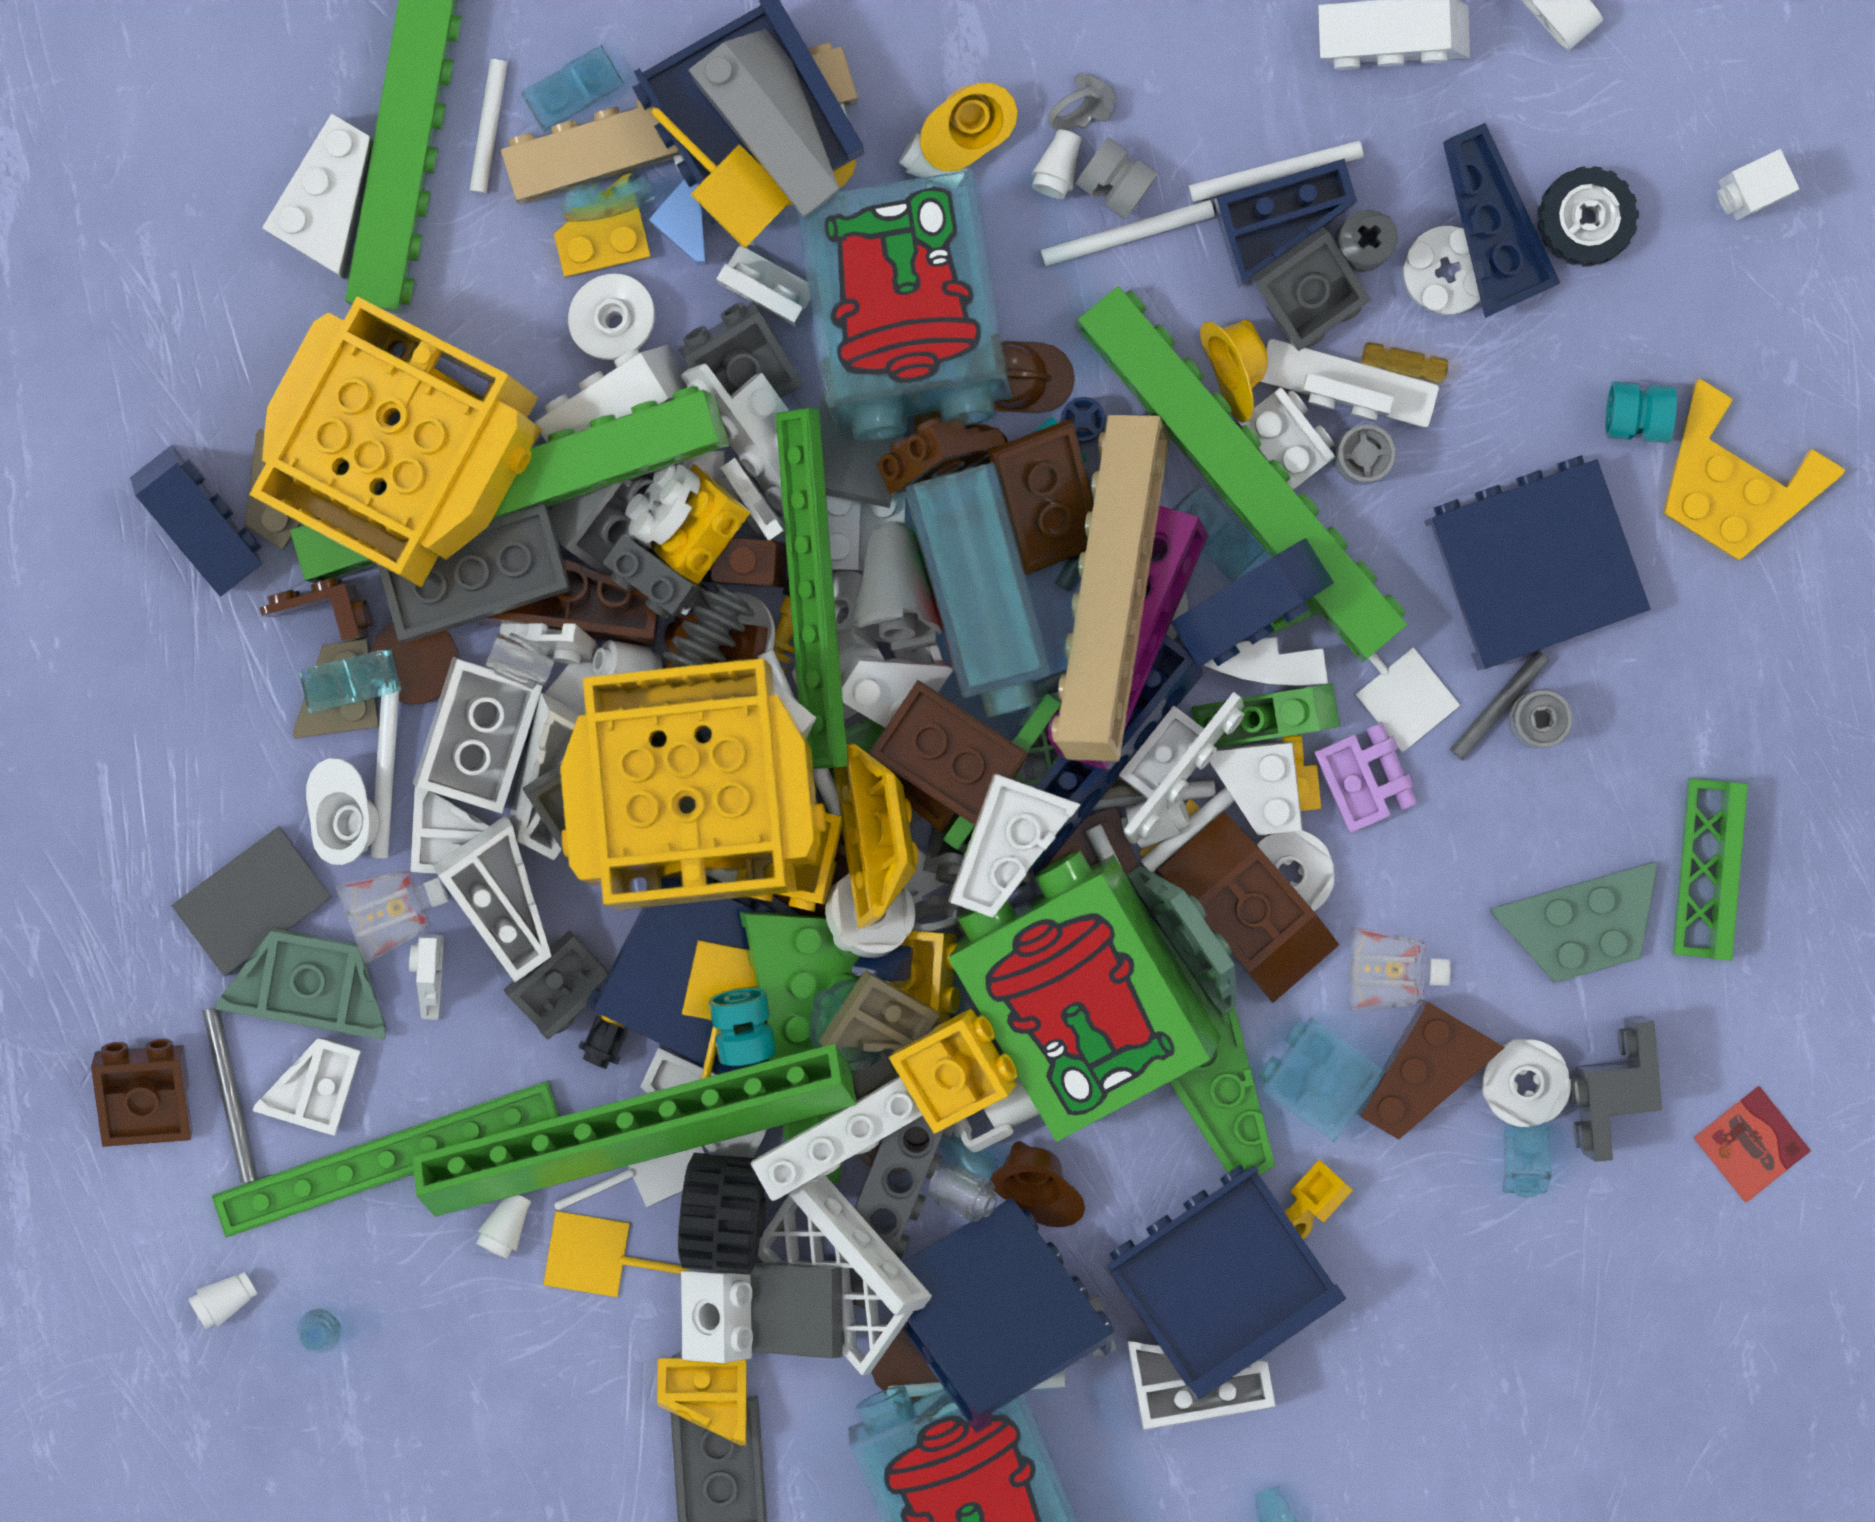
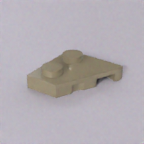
M363 639L322 645L293 730L294 738L379 727L374 677L370 668L369 640Z
M865 969L818 1042L823 1047L836 1044L837 1047H859L862 1051L880 1052L887 1048L896 1051L927 1035L940 1014L930 1006Z

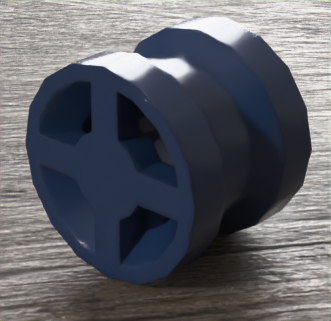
M1079 397L1067 403L1061 413L1060 422L1064 420L1073 422L1078 442L1085 443L1098 437L1104 428L1105 414L1101 405L1094 399Z

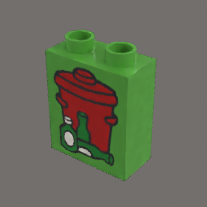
M1076 850L1049 864L1034 876L1043 893L1014 909L1007 899L994 917L968 909L957 918L966 935L960 939L948 957L980 1014L985 1016L992 1025L995 1039L1003 1053L1007 1054L1014 1062L1019 1080L1056 1142L1211 1060L1221 1038L1114 854L1090 867L1082 852Z

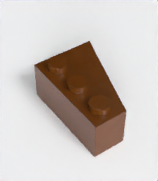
M1423 999L1356 1114L1399 1140L1505 1047Z

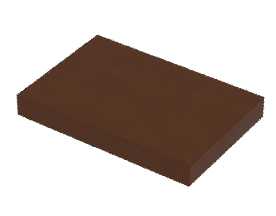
M1064 420L987 450L1019 572L1026 576L1077 556L1081 552H1086L1088 538L1085 532V520L1087 513L1093 511L1094 502L1074 423Z
M919 680L916 681L868 753L874 759L973 825H976L993 775L997 774L1014 780L1031 755Z

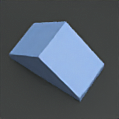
M683 180L650 217L649 221L652 226L697 265H707L703 211L699 203L690 195L698 185L696 184L689 188L685 180Z

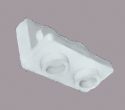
M743 246L737 247L728 265L724 264L716 279L719 285L795 327L815 292V287L812 284Z
M1280 387L1253 409L1252 417L1247 422L1237 421V424L1240 427L1246 425L1252 430L1262 444L1258 450L1268 462L1275 459L1281 464L1290 476V480L1286 483L1294 490L1335 458L1331 449L1336 445L1321 425L1313 428L1303 414L1308 411V408L1296 392L1291 390L1286 393Z

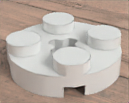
M1439 226L1420 235L1407 251L1402 267L1403 283L1410 298L1426 310L1443 316L1460 314L1476 305L1480 300L1464 229L1454 226ZM1441 258H1447L1450 264L1457 263L1459 271L1454 274L1455 282L1448 283L1445 277L1437 278L1435 270L1441 267Z
M674 464L656 470L653 483L644 495L641 493L637 494L626 508L625 515L631 519L629 525L630 537L646 549H652L651 541H655L659 545L667 541L681 526L692 508L685 501L690 490L696 495L698 494L700 486L698 475L682 464Z
M1305 831L1266 835L1256 844L1277 869H1279L1282 863L1290 865L1293 861L1300 865L1297 872L1302 876L1301 880L1298 883L1294 881L1289 883L1313 911L1318 909L1327 900L1334 885V865L1327 847L1317 837Z
M849 874L831 887L827 897L825 908L827 924L833 934L834 943L842 951H851L855 955L867 958L881 957L901 945L914 927L915 905L911 893L906 887L902 889L884 915L865 929H858Z
M1511 1039L1502 1045L1505 1048L1484 1066L1481 1075V1093L1490 1110L1498 1118L1517 1127L1537 1126L1554 1119L1566 1106L1571 1092L1569 1070L1565 1065L1566 1063L1562 1055L1552 1046L1536 1039ZM1528 1070L1535 1073L1533 1081L1538 1084L1537 1089L1534 1092L1526 1090L1523 1095L1517 1092L1518 1084L1514 1081L1518 1073L1525 1075Z

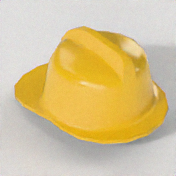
M979 82L956 89L925 120L920 135V147L924 158L931 166L942 171H958L971 165L987 152L999 146L1012 133L1016 125L1018 112L1014 98L1004 87L995 83Z
M1243 320L1224 327H1220L1214 322H1204L1200 327V338L1203 349L1213 367L1220 392L1233 410L1231 414L1238 421L1247 422L1252 417L1254 409L1252 388L1264 378L1268 368V354L1265 345L1254 325L1249 320Z

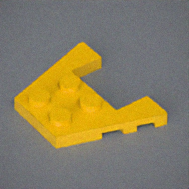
M1699 378L1693 385L1688 415L1685 418L1677 459H1675L1662 514L1738 561L1839 479L1845 472V469L1817 451L1809 449L1787 486H1783L1710 440L1711 434L1733 399Z

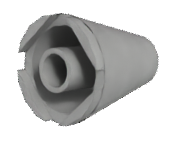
M885 522L880 525L879 529L871 533L852 625V635L858 644L871 649H877V642L891 643V651L917 649L935 642L936 632L941 635V619L915 531L907 528L906 524L902 522Z

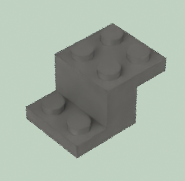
M1645 1017L1624 1018V1028L1618 1029L1619 1051L1621 1055L1627 1056L1628 1062L1575 1067L1576 1077L1570 1078L1572 1104H1577L1580 1121L1573 1122L1576 1148H1581L1583 1155L1595 1162L1613 1160L1610 1115L1662 1111L1654 1021Z

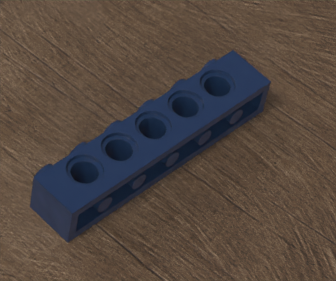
M1168 635L1163 640L1124 730L1119 761H1111L1108 770H1104L1060 756L1035 786L1036 789L1078 803L1080 806L1060 828L1047 849L1043 850L1027 872L1035 876L1047 866L1116 782L1121 771L1173 706L1177 707L1203 676L1201 667L1197 666L1189 651Z

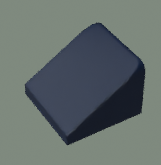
M899 945L893 951L881 957L867 958L860 956L853 965L852 973H855V976H861L866 969L885 981H906V979L910 978L913 948Z

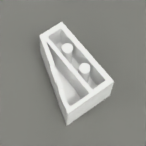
M331 113L262 227L269 234L343 279L345 278L347 259L357 225L356 220L360 202L366 185L373 139Z
M667 344L639 353L637 348H633L614 360L617 368L606 376L601 371H598L580 382L578 385L582 391L569 399L566 394H563L545 405L543 408L547 414L534 422L542 429L541 434L545 441L548 443V436L561 430L574 429V432L577 433L589 429V422L602 416L615 415L616 419L630 415L632 414L631 407L643 402L656 400L657 404L660 405L674 400L672 394L687 388V385L681 378V374L685 371L670 346Z
M507 815L434 865L441 881L514 982L552 957L516 841L515 832Z
M1127 1342L1142 1431L1275 1407L1268 1362H1254L1208 1395L1196 1401L1159 1346Z

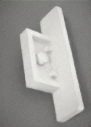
M1271 339L1268 341L1266 347L1268 368L1264 378L1260 381L1261 383L1310 396L1308 403L1323 408L1334 409L1335 404L1353 408L1351 415L1366 420L1377 421L1379 415L1422 428L1429 426L1439 391L1438 385L1307 348L1298 351L1291 344Z
M701 364L687 369L681 374V378L686 383L687 388L698 386L699 391L705 390L715 395L728 442L739 456V463L744 471L753 476L764 490L765 499L768 504L784 516L775 413L786 412L789 409L763 373L751 377L730 396L708 365Z
M1233 692L1205 728L1173 706L1119 774L1120 779L1148 799L1123 831L1130 842L1136 844L1141 837L1147 839L1153 834L1162 819L1158 815L1168 802L1175 804L1179 801L1189 786V783L1186 781L1196 767L1200 770L1203 769L1215 755L1217 748L1214 747V744L1224 732L1230 735L1238 727L1244 717V713L1241 711L1244 707L1242 697Z
M900 1076L857 1100L856 1106L841 1109L754 1159L751 1162V1166L768 1197L775 1201L815 1177H823L839 1168L841 1162L855 1154L860 1155L872 1150L879 1144V1140L923 1116Z

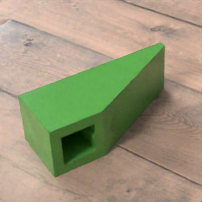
M1333 683L1242 698L1244 707L1241 710L1244 713L1242 721L1230 735L1224 732L1214 744V747L1340 727ZM1226 701L1192 706L1194 721L1205 728Z

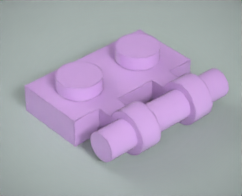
M1382 722L1366 728L1373 745L1363 750L1355 734L1313 752L1348 833L1355 832L1391 816L1384 799L1394 794L1401 810L1418 803L1411 788L1415 785L1410 773H1404L1395 752L1398 749L1393 736H1388ZM1379 758L1389 780L1380 786L1377 785L1368 765V762Z

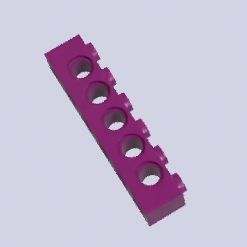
M1159 506L1151 560L1157 554L1166 553V555L1159 561L1150 562L1146 591L1150 592L1144 600L1125 728L1208 539V534L1198 516ZM1059 711L1054 713L1048 726V739L1054 747V749L1056 750L1057 754L1061 757L1066 758L1062 753L1061 749L1059 748V746L1057 745V743H1054L1052 738L1053 719L1055 716L1060 715ZM1074 760L1104 770H1108L1111 761Z

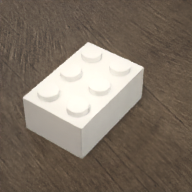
M453 657L412 784L418 788L502 814L542 685Z

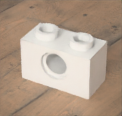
M1779 149L1732 171L1720 179L1718 183L1721 189L1717 190V196L1727 215L1733 213L1736 221L1788 197L1800 188L1782 150Z
M695 1269L681 1271L682 1360L728 1363L752 1358V1287L750 1274Z

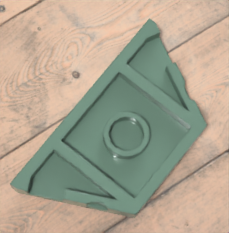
M1656 862L1646 863L1490 908L1491 915L1501 923L1522 949L1533 958L1543 972L1555 983L1640 959L1657 872Z
M1138 866L1126 874L1140 900L1219 1016L1222 1017L1236 1007L1235 964L1229 957L1232 951L1226 940L1217 932L1213 934L1205 922L1206 912L1201 903L1194 896L1190 895L1188 897L1184 890L1142 866Z
M278 928L270 930L220 996L215 1010L381 1040L385 1039L387 1031L360 943Z

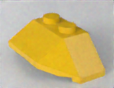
M846 744L848 766L834 767L833 772L838 793L840 816L844 817L842 830L858 929H865L884 915L915 874L919 853L916 843L911 839L909 824L912 818V808L909 800L905 798L903 784L893 772L856 744Z

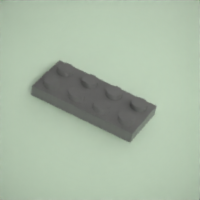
M545 503L493 519L485 530L447 560L438 556L422 588L378 565L397 638L402 644L572 591L549 507Z

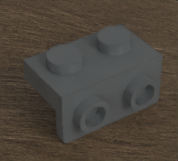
M570 930L549 948L552 957L518 981H512L504 989L506 995L537 1026L540 1033L547 1040L554 1034L565 1031L572 1024L575 1016L587 1006L586 1003L594 988L600 990L608 975L603 964Z

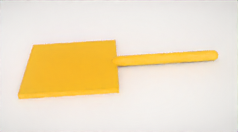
M659 108L652 109V115L710 172L707 178L690 195L746 248L785 208L790 200L764 168L740 144L716 166Z
M698 940L681 1014L712 1020L709 1007L710 998L724 991L757 987L754 969L750 966L747 949ZM714 1026L701 1079L711 1077L717 1051L715 1037L721 1031Z
M555 1211L543 1285L618 1297L623 1265L681 1274V1271L691 1269H685L681 1265L624 1256L630 1223Z

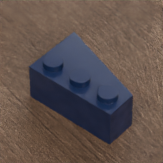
M1345 159L1215 198L1213 206L1238 288L1250 280V277L1319 228L1326 226L1353 207L1357 199Z
M173 445L169 446L130 477L135 496L220 597L262 565L257 553L262 548L260 543L246 527L241 530L237 528L229 518L234 514L229 505L218 493L214 496L210 494L202 483L206 479L190 459L184 461Z
M1304 538L1171 621V624L1198 667L1203 666L1212 659L1218 667L1240 653L1236 644L1248 638L1253 645L1275 631L1271 622L1283 616L1288 623L1310 609L1306 600L1334 584L1308 540Z

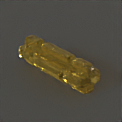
M1367 342L1364 345L1361 356V364L1375 368L1383 366L1386 371L1416 378L1423 375L1426 376L1425 380L1438 383L1445 380L1449 366L1448 360L1445 358L1430 356L1429 359L1425 358L1423 353L1396 347L1384 349V345L1374 342Z

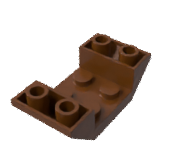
M1224 811L1157 869L1165 880L1184 890L1188 897L1190 895L1194 896L1201 903L1206 912L1204 920L1213 933H1219L1226 940L1231 948L1232 955L1244 967L1243 970L1272 1003L1339 946V943L1313 909L1261 849Z

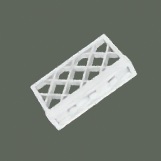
M826 1176L815 1177L789 1192L788 1197L763 1232L762 1238H760L757 1256L763 1262L842 1267V1353L861 1375L871 1373L911 1314L916 1310L923 1309L932 1297ZM798 1206L807 1215L809 1229L796 1228L795 1210ZM777 1236H785L787 1260H781L770 1248ZM797 1236H809L812 1261H800ZM822 1236L826 1237L835 1247L836 1261H824ZM849 1268H854L863 1279L864 1292H852ZM852 1299L865 1300L867 1324H855ZM877 1300H882L894 1314L888 1324L879 1323ZM856 1331H868L870 1351L866 1356L857 1347Z

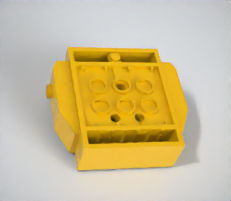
M357 296L344 320L328 312L312 323L275 391L266 412L262 461L266 464L249 495L422 588L438 556L447 560L490 525L516 475H520L527 468L532 455L530 449L542 431L539 426L528 419L538 397L507 373ZM398 343H404V353L400 357L393 356V347ZM442 357L490 382L483 396L481 397L435 369L434 367L439 358ZM394 412H400L399 422L390 426V415ZM348 461L349 470L344 475H339V465L342 462ZM381 481H386V491L381 495H376L375 488L377 484Z
M763 658L583 677L586 715H578L560 767L566 830H562V847L564 856L569 858V866L579 880L591 885H602L603 905L617 910L797 892L794 865L816 862L815 855L820 846L819 831L826 830V813L824 803L816 804L811 746L785 701L778 695H774L772 665ZM702 727H709L712 731V738L707 743H699L696 738L697 731ZM656 732H664L667 736V742L661 748H654L651 743L652 736ZM686 797H692L696 802L695 810L689 814H684L680 809V803ZM774 863L775 878L767 879L764 873L765 868L769 864ZM722 869L727 872L747 870L748 881L707 885L705 870ZM682 876L683 887L662 889L661 879ZM643 877L647 881L646 891L633 892L631 887L633 880Z

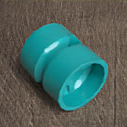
M1612 381L1606 407V438L1632 440L1635 434H1640L1645 442L1669 444L1673 436L1676 420V387L1651 384L1645 391H1641L1638 383Z
M757 987L738 988L724 991L710 998L709 1007L712 1024L715 1028L721 1030L715 1037L719 1062L728 1066L748 1065L764 1061L776 1054L773 1028L765 1023L770 1017L767 994L764 989Z

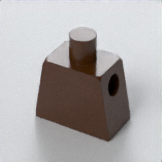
M732 538L702 578V583H711V580L717 584L784 588L787 581L788 565L786 543L771 540Z

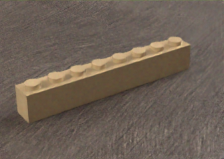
M825 43L809 48L810 54L837 101L844 103L845 107L858 103V97L843 47L833 49L831 43ZM639 100L636 101L637 108L622 113H620L619 107L605 109L593 114L595 121L579 126L576 120L562 122L551 127L552 134L536 139L534 133L519 135L508 140L510 147L500 149L515 199L519 205L673 159V155L679 154L675 145L669 149L665 147L654 125L660 122L652 115L653 107L645 111Z
M1108 415L1106 431L1101 432L1099 435L1098 451L1101 462L1099 471H1095L1092 477V494L1095 499L1093 511L1087 513L1085 520V532L1088 538L1086 552H1081L1079 557V575L1082 578L1080 592H1076L1072 600V614L1075 619L1073 633L1067 635L1065 643L1068 666L1066 674H1062L1059 680V698L1062 703L1060 715L1055 716L1052 723L1053 741L1057 743L1068 760L1119 761L1170 441V435L1160 416Z

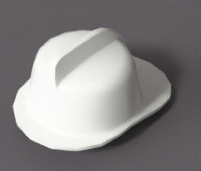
M329 758L318 763L310 772L306 784V801L314 849L320 858L329 864L345 865L354 861L362 852L367 851L368 847L374 842L379 832L380 819L378 811L373 803L367 799L362 777L352 764L343 759Z

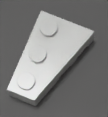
M1375 0L1318 5L1320 59L1334 63V69L1336 70L1361 68V62H1377V66L1392 67L1404 65V61L1421 60V63L1447 62L1448 59H1470L1468 5L1460 0Z
M541 692L509 820L512 823L517 842L555 860L561 848L522 788L562 763L578 715L583 714Z

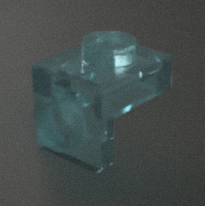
M1505 1126L1503 1133L1505 1175L1502 1183L1503 1192L1514 1193L1524 1198L1547 1193L1552 1176L1550 1127Z

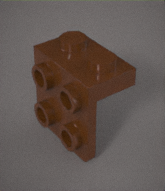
M337 578L311 584L312 593L300 595L299 591L288 590L267 597L269 605L259 607L261 616L277 617L331 602L343 641H356L370 637L367 627L374 625L367 600L362 601L359 599L356 586L343 584L342 579L337 580Z

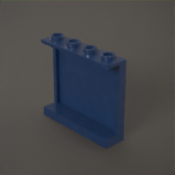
M759 0L760 6L648 70L642 72L638 68L634 71L639 83L633 86L632 89L644 110L646 111L651 107L659 108L716 166L739 144L755 159L697 88L689 69L723 42L766 28L794 63L832 170L835 171L865 154L862 142L780 0ZM661 123L654 125L665 147L669 149L675 145L683 161L676 165L689 188L696 184L699 186L710 172ZM700 205L710 225L714 226L718 222Z
M1582 455L1557 464L1559 473L1545 478L1541 470L1516 478L1517 488L1502 492L1499 484L1474 493L1477 502L1461 507L1458 499L1434 507L1433 510L1436 516L1424 520L1426 527L1431 525L1471 636L1476 651L1472 654L1477 671L1493 667L1651 610L1598 459L1585 463Z
M682 876L661 879L662 889L683 887ZM714 879V881L712 882V884H719V883H721V882H719V881H717V880H715V879ZM734 898L644 907L641 909L601 989L594 988L586 1004L593 1011L704 1065L713 1028L712 1020L681 1014L697 942L701 940L748 950L750 948L746 928L742 926L739 911L776 913V910L752 899L748 906ZM716 1051L712 1070L723 1074L760 1064L763 1061L741 1066L723 1065L719 1062L718 1052Z
M1242 1164L1219 1179L1224 1186L1209 1196L1205 1189L1183 1203L1187 1210L1185 1213L1173 1221L1168 1214L1146 1229L1150 1235L1148 1238L1136 1246L1130 1239L1109 1254L1113 1261L1107 1265L1106 1269L1196 1401L1208 1395L1347 1299L1338 1285L1333 1284L1257 1173L1259 1170L1255 1165L1248 1170H1245Z
M1013 1198L1008 1199L903 1261V1264L932 1297L923 1309L916 1310L911 1314L902 1330L976 1433L991 1425L992 1412L1100 1348L1104 1355L1111 1352L1112 1334L1114 1333L1113 1325L1108 1316L1102 1310L1096 1311L1088 1301L1089 1295L1082 1281L1075 1275L1071 1277L1062 1266L1064 1264L1063 1258L1057 1247L1052 1242L1045 1243L1037 1232L1039 1231L1038 1224L1032 1213L1027 1208L1021 1210ZM886 1306V1308H887L888 1311L891 1313V1315L894 1316V1314H893V1313L890 1311V1309Z

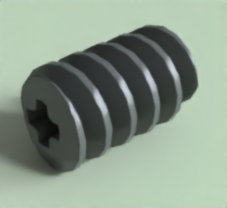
M1369 209L1358 211L1350 216L1342 224L1335 236L1337 246L1352 270L1357 272L1372 271L1382 265L1395 250L1398 239L1396 225L1392 219L1378 211ZM1368 234L1373 240L1363 249L1359 246L1358 242L1361 237Z
M710 580L717 592L703 590L700 594L708 607L693 606L691 608V612L698 620V623L683 621L681 626L689 637L674 636L671 641L679 650V653L666 651L662 656L677 667L706 665L711 660L725 663L727 658L719 647L720 645L735 647L736 642L728 632L730 630L745 631L746 628L738 619V616L753 617L755 615L749 604L726 588Z

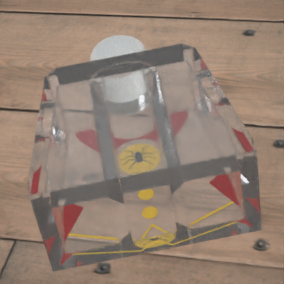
M410 869L335 885L365 965L381 958L431 928L426 910L449 902L446 890L439 877L416 886Z
M1351 926L1348 1010L1351 1012H1365L1423 1004L1424 985L1449 986L1450 959L1425 958L1426 944L1423 940L1359 926Z

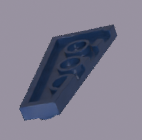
M1486 123L1444 141L1445 154L1485 318L1560 284V280Z

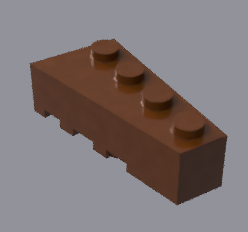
M563 559L572 591L477 620L479 625L500 627L501 623H543L548 625V629L562 630L563 623H570L579 626L593 639L655 647L659 615L644 604L649 597L637 588L630 593L613 582L610 576L597 573L582 567L580 564Z

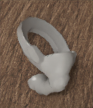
M1077 74L1075 76V84L1078 90L1062 98L1053 107L1048 116L1050 126L1056 131L1059 129L1067 130L1075 126L1083 129L1091 119L1107 121L1114 113L1116 94L1113 88L1092 75ZM1085 98L1077 109L1067 115L1058 116L1066 106L1075 100Z
M954 886L949 887L945 896L932 894L930 900L915 906V923L912 930L933 932L953 926L959 940L966 935L957 918L968 909L948 902ZM933 914L949 916L947 919L935 923L921 924L917 922L919 919Z

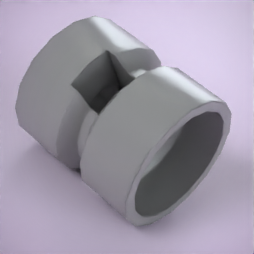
M1108 137L1075 184L1094 198L1104 196L1106 198V207L1126 220L1159 173L1140 159L1131 162L1128 159V150Z
M1363 424L1350 429L1338 439L1334 447L1333 454L1335 458L1333 462L1336 471L1343 479L1353 484L1366 485L1381 479L1391 470L1395 462L1396 448L1393 439L1384 429L1376 425Z
M1550 690L1528 691L1521 694L1511 705L1508 712V726L1512 735L1524 745L1529 747H1551L1560 743L1569 734L1572 726V711L1568 702L1560 694Z

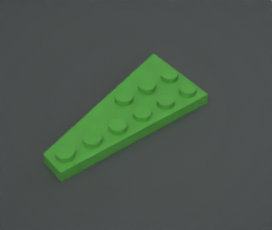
M739 911L742 926L746 928L750 948L747 952L750 966L754 969L757 988L764 989L767 994L770 1017L765 1023L773 1028L777 1050L776 1054L769 1058V1061L823 1047L818 1042L861 977L855 976V973H852L853 965L860 956L855 955L851 951H842L836 946L833 934L828 927L826 916ZM838 1047L850 1064L851 1073L853 1074L856 1047ZM840 1110L784 1124L782 1128L785 1142ZM842 1162L839 1168L826 1175L832 1183H840Z
M1155 925L1221 1037L1211 1060L1169 1083L1226 1172H1230L1241 1164L1245 1170L1255 1165L1259 1170L1257 1173L1260 1176L1274 1167L1275 1163L1236 1009H1232L1222 1017L1219 1016L1158 925Z

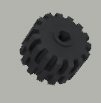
M693 1153L686 1168L679 1217L678 1256L682 1268L745 1275L751 1273L756 1263L760 1238L763 1236L766 1214L765 1190L751 1166V1162L756 1158Z

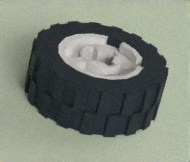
M1597 166L1592 168L1578 167L1561 175L1545 191L1541 198V205L1538 207L1539 223L1537 225L1539 232H1542L1544 238L1542 241L1545 246H1549L1553 251L1552 254L1558 259L1561 257L1568 264H1580L1582 267L1600 265L1619 255L1631 243L1630 240L1637 230L1636 220L1639 218V210L1636 209L1635 204L1637 199L1635 194H1632L1629 190L1628 183L1625 180L1619 179L1613 171L1607 172L1602 170V167ZM1591 209L1596 215L1595 222L1581 224L1579 220L1582 218V210Z

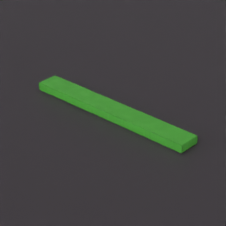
M819 408L775 413L798 700L799 704L816 717L806 738L811 746L813 769L848 766Z
M547 1080L213 1194L212 1199L225 1237H229L414 1174L412 1156L561 1116L549 1081Z

